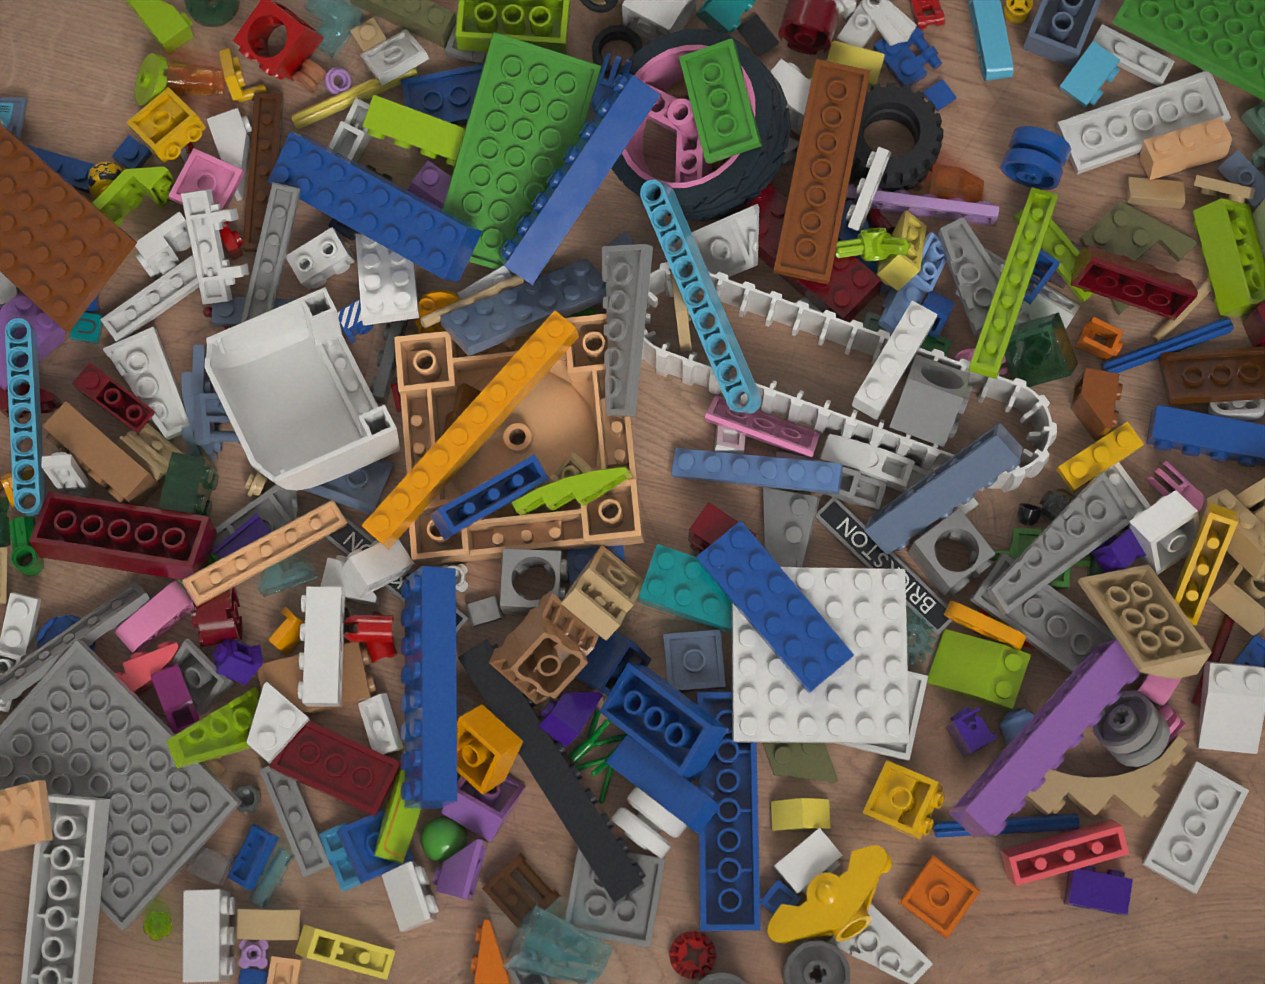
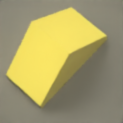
M797 798L771 801L772 831L831 829L829 799Z

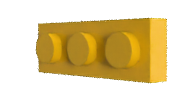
M1127 421L1058 466L1056 470L1073 493L1099 473L1105 472L1140 449L1144 443Z

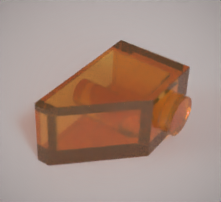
M933 164L929 174L927 194L936 195L939 199L948 200L949 198L956 197L964 199L965 202L976 203L982 201L984 180L961 167Z

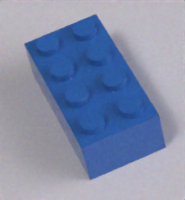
M629 662L599 711L676 773L684 777L699 779L728 731L726 726L647 666Z

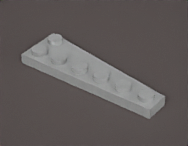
M648 244L602 246V281L606 282V297H603V308L607 309V324L604 325V335L608 339V349L604 352L606 369L605 402L606 415L612 417L636 416L653 246Z
M1105 472L1096 475L986 590L1002 615L1008 614L1127 526L1129 521L1134 518Z

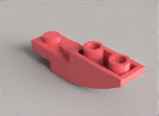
M167 641L159 644L157 650L146 653V651L135 653L129 656V661L123 662L126 674L123 675L122 672L115 674L137 696H140L154 686L150 674L168 668L181 645L177 642Z

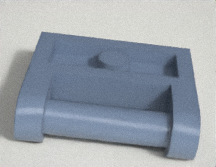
M217 393L195 394L194 403L197 429L194 439L196 444L208 445L210 442H238L241 445L235 431H210V423H231Z

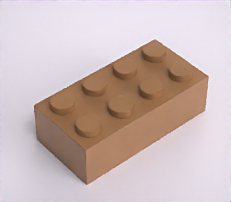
M66 401L42 426L49 432L46 438L62 452L71 454L79 467L104 489L108 490L120 503L143 506L161 486L144 468Z

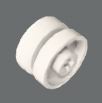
M635 787L627 797L629 804L639 811L638 815L635 816L628 809L620 807L611 820L625 830L624 834L645 850L648 848L663 859L670 850L671 845L669 841L659 834L661 829L673 838H679L687 825L638 787Z

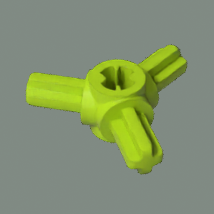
M869 228L862 230L861 234H858L857 239L837 241L835 256L836 258L860 255L863 260L877 261L887 259L890 254L906 255L911 245L907 242L906 238L892 237L890 233L886 232V228Z

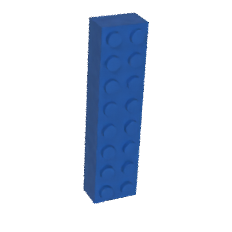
M625 72L623 76L618 74L610 86L613 90L607 100L605 98L600 100L594 110L597 115L591 123L587 121L578 134L581 139L575 147L571 145L562 158L565 161L560 170H553L547 180L549 186L544 194L539 192L531 203L533 210L528 217L524 215L515 227V230L518 231L513 240L508 238L500 249L499 253L502 254L500 259L504 267L533 285L661 95L628 72Z
M291 131L268 180L271 184L274 182L300 188L301 194L299 199L444 280L460 281L482 233L480 229L309 136Z
M422 566L405 578L401 585V596L405 598V609L401 613V625L405 626V637H403L401 642V653L405 655V666L401 670V682L405 683V695L401 699V710L405 712V724L401 728V739L405 741V753L401 757V768L405 771V782L401 786V798L405 800V808L439 809L457 801L456 568Z
M697 692V705L728 728V731L698 779V786L703 784L715 794L712 800L720 805L699 833L700 931H760L757 742H732V692Z

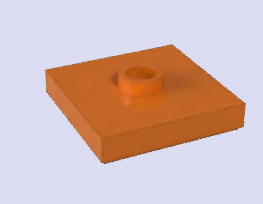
M932 855L898 904L945 939H948L981 890Z

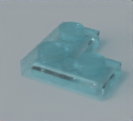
M308 0L305 4L307 11L324 21L317 30L324 36L317 49L333 59L351 36L350 30L359 26L364 20V13L344 0Z

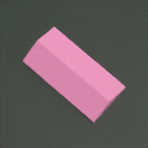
M715 395L705 416V421L809 458H812L821 434L760 410L751 414L733 411L728 406L725 398L719 395Z

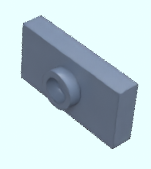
M1239 150L1217 168V171L1227 182L1256 188L1253 199L1245 198L1254 209L1265 199V177Z

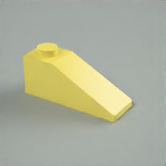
M907 210L902 213L891 236L906 238L911 248L908 249L906 255L890 254L887 259L879 260L877 276H879L881 281L885 285L892 286L897 291L921 269L927 227Z
M304 924L295 954L387 980L395 950Z

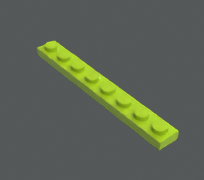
M1031 187L969 366V372L997 379L1059 194Z

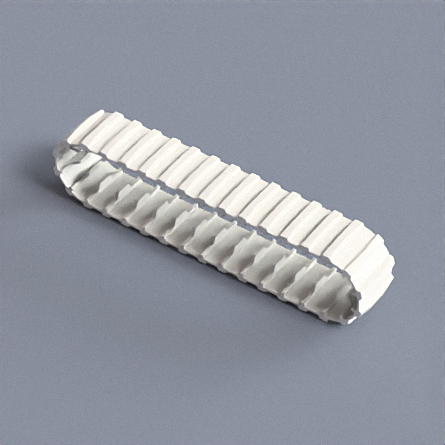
M668 262L661 263L660 269L650 274L647 309L650 305L656 308L658 298L655 295L665 291L666 296H669V298L673 297L672 271ZM692 264L686 269L687 277L693 272ZM718 272L716 275L709 273L721 302L740 308V317L745 316L747 311L766 317L765 326L769 327L774 320L793 327V336H796L799 330L820 337L818 345L822 346L825 339L847 346L845 350L846 355H849L851 348L872 355L871 364H875L890 338V333L880 329L878 332L863 328V323L852 320L849 323L836 318V313L825 310L824 313L810 309L809 304L799 300L797 303L782 299V294L771 291L768 294L755 289V284L746 281L743 284L728 279L727 274ZM703 290L699 291V294L704 295ZM646 313L645 324H650L651 314ZM646 329L644 330L641 360H645L652 367L656 368V374L664 377L671 374L682 378V383L692 386L696 383L707 387L708 392L711 394L719 395L722 393L712 367L696 362V352L693 351L689 358L679 356L670 352L671 343L669 342L666 345L663 344L662 349L652 344L656 340L655 331L648 333ZM919 348L916 353L917 355L969 373L968 384L972 386V392L979 394L978 402L982 403L986 396L1006 403L1004 407L1005 412L1009 413L1013 406L1024 414L1020 419L1021 424L1025 423L1027 425L1031 422L1035 432H1029L1026 436V441L1032 442V447H1036L1037 450L1033 454L1024 449L1021 459L1026 465L1022 468L1018 465L1009 473L1003 472L989 488L1002 489L1003 492L1017 489L1024 478H1033L1038 475L1048 462L1050 454L1047 449L1054 442L1057 435V424L1052 422L1047 408L1050 402L1045 395L1039 396L1026 386V381L1016 378L1012 381L1000 377L999 373L997 379L969 372L971 361L961 358L958 362L944 357L943 351L933 349L930 352ZM912 360V362L910 363L908 369L911 368L912 363H913V360ZM729 374L731 381L734 380L736 376ZM773 380L769 388L755 383L761 396V411L767 414L776 412L787 416V421L797 424L801 421L812 425L813 430L823 434L825 431L841 437L888 450L915 461V463L919 464V467L928 471L937 469L954 456V454L937 449V444L932 443V446L910 439V434L906 433L904 437L882 429L885 420L881 419L878 427L855 419L857 410H854L852 416L848 417L829 410L831 403L829 400L825 402L824 408L802 400L804 394L802 390H800L796 398L776 391L777 381ZM746 393L740 398V403L743 405L748 402Z

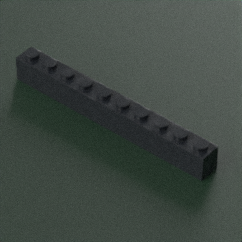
M487 639L459 656V661L492 713L523 740V744L518 752L610 898L615 905H618L645 887L642 881L646 877L638 862L631 864L626 856L630 852L622 837L615 839L610 829L614 827L613 823L605 812L600 815L594 805L598 803V800L590 788L584 790L578 780L583 777L575 764L572 763L568 766L563 756L567 752L562 744L557 740L552 741L548 733L538 727L544 716H536L532 710V707L536 706V704L489 664L494 649L499 648L497 643L491 646Z

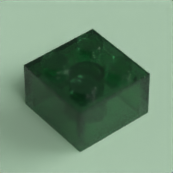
M1059 312L1014 326L1005 353L1014 380L1016 378L1024 380L1027 387H1032L1072 375L1078 365V361Z
M172 452L159 508L210 516L212 510L210 496L212 490H216L219 480L216 469L206 458Z

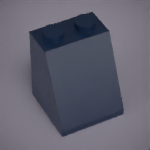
M617 631L607 640L599 635L594 649L586 656L588 663L574 679L593 691L600 692L607 699L628 662L648 666L652 659L630 638Z

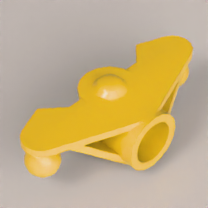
M871 845L852 851L848 870L841 876L832 873H821L815 876L809 883L807 901L799 907L785 904L779 906L767 926L769 937L773 941L782 944H791L796 939L834 936L839 942L855 937L866 929L872 920L868 911L881 874L889 872L892 868L891 856L883 847L878 845Z

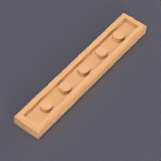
M330 500L182 580V583L195 605L199 606L345 527L347 521L335 501Z

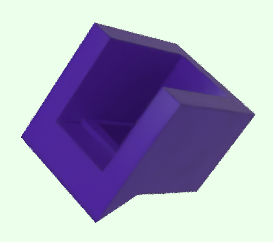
M1131 529L1126 530L1118 538L1114 534L1091 551L1103 572L1126 569L1137 558L1146 556Z
M226 638L222 644L220 643L216 646L213 652L216 673L225 675L227 678L244 685L248 683L264 663L260 644L249 646L235 639Z

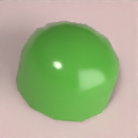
M441 816L425 825L422 830L420 843L424 853L430 859L444 862L466 847L468 834L463 825L447 816Z

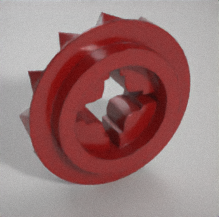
M688 931L680 934L673 941L669 951L670 963L673 969L680 976L688 979H698L707 975L713 969L717 957L714 943L707 935L698 931ZM686 943H689L694 950L705 949L698 956L700 967H697L696 963L694 964L692 960L681 962V959L685 958L684 956L688 954Z

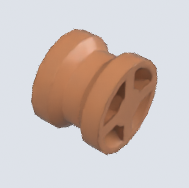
M305 59L302 63V69L296 71L292 77L305 90L315 93L318 89L317 84L319 81L324 80L326 72L315 62Z

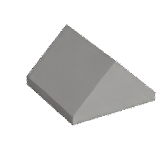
M189 638L184 640L169 665L170 667L178 664L193 704L202 715L207 713L236 684L225 675L217 674L214 661Z

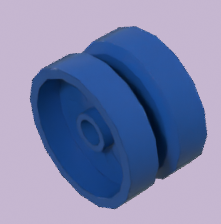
M1032 126L1016 128L1008 145L1010 150L1006 151L1000 167L1002 172L1009 179L1029 188L1033 187L1040 190L1057 188L1063 174L1062 166H1065L1071 152L1070 144L1063 137L1043 128Z

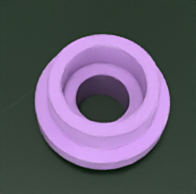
M334 67L325 74L324 83L330 93L337 95L350 88L351 77L345 69ZM335 76L340 79L339 86H336L333 82Z

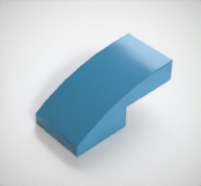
M346 822L319 834L326 856L332 865L340 889L343 892L361 885L336 832L339 828L347 825Z

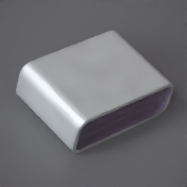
M497 596L466 604L472 628L503 619Z

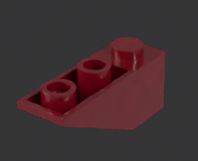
M90 362L72 383L80 393L137 434L141 432L156 413Z

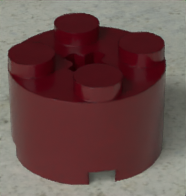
M789 0L786 4L778 32L780 40L782 41L784 38L788 41L787 47L799 53L815 55L818 50L824 49V52H827L831 48L839 20V14L836 10L837 4L833 0Z
M235 586L199 606H196L192 600L196 610L191 611V620L193 627L199 628L198 640L200 647L222 644L226 638L237 641L242 640L243 622L242 616H239L238 612L240 603Z

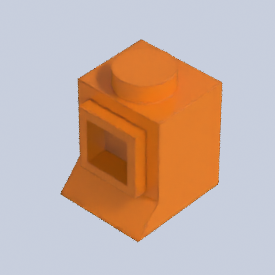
M1093 316L1083 325L1074 348L1084 350L1103 360H1108L1112 356L1116 357L1123 345V341L1120 339L1124 331ZM1096 335L1106 340L1105 345L1094 341V336Z

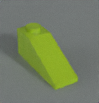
M125 0L167 55H170L194 38L190 29L193 23L185 12L179 14L173 5L162 0Z

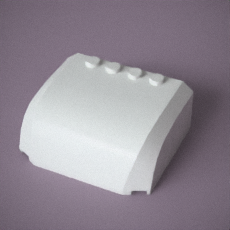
M325 287L206 339L205 370L251 466L275 484L287 490L309 489L349 474L400 451L397 428L385 404L378 407L342 336L337 310Z

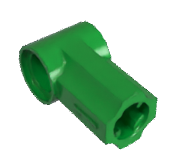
M23 516L9 521L13 550L11 562L23 575L31 577L38 575L42 571L44 560L39 557L29 542L36 520L34 517ZM27 556H33V560L29 565L22 566V562Z

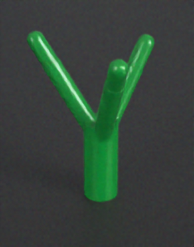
M596 710L586 739L568 757L576 764L593 747L623 741L628 734L596 740L610 724V720L606 719L595 731L601 714L599 710Z
M616 748L605 757L576 765L578 771L597 766L591 772L592 776H596L608 766L599 797L600 804H603L614 770L606 762Z

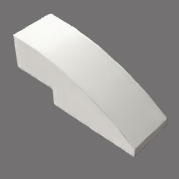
M355 98L345 121L340 122L329 145V148L356 163L373 137L367 134L368 128L362 127L370 104Z

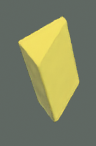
M832 41L827 61L871 70L868 84L874 85L878 82L885 55L842 42Z

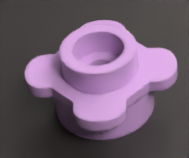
M244 939L240 942L239 947L242 950V954L239 959V965L241 968L247 969L250 966H257L259 969H263L268 965L267 949L269 944L266 940L251 942L249 939ZM252 951L256 952L255 957L251 956Z

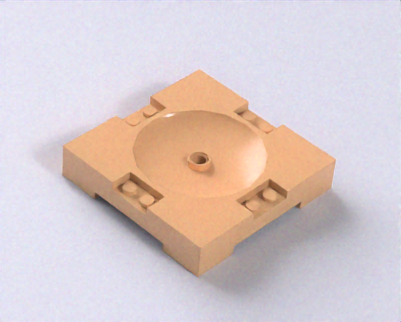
M607 314L565 318L577 328L579 338L409 526L412 561L419 567L503 558V549L559 550L564 552L599 548L601 545L609 547L644 543L631 417H612L606 415L604 352L608 349V339L604 335V325L607 324ZM537 329L470 356H467L447 331L394 337L407 474L442 436L446 414L453 411L458 386L466 383L482 392ZM517 434L526 436L525 441L520 445L512 444V439ZM574 452L594 471L626 467L633 475L630 479L585 506L581 505L575 498L566 503L557 512H548L541 505L530 513L521 515L516 512L513 504L509 503L446 540L443 539L430 517L440 507L534 454L547 476L554 474L566 458Z

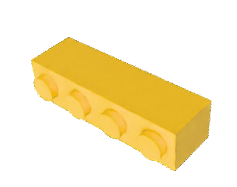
M1210 502L1207 505L1172 593V597L1194 626L1198 623L1238 524L1237 511Z

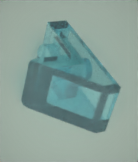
M280 561L266 569L258 585L259 593L263 597H267L316 579L318 576L315 567L310 562L306 564L305 561L290 565V570L285 571L283 562Z

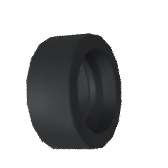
M622 25L609 26L601 30L596 35L592 44L593 63L600 65L602 68L604 62L602 58L603 46L612 40L628 42L633 48V53H637L643 47L639 35L631 28ZM610 64L605 77L607 79L609 78L613 66Z

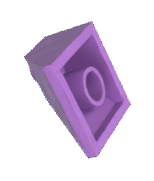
M477 839L444 861L442 868L437 867L433 879V885H437L436 891L472 901L488 844L483 840Z

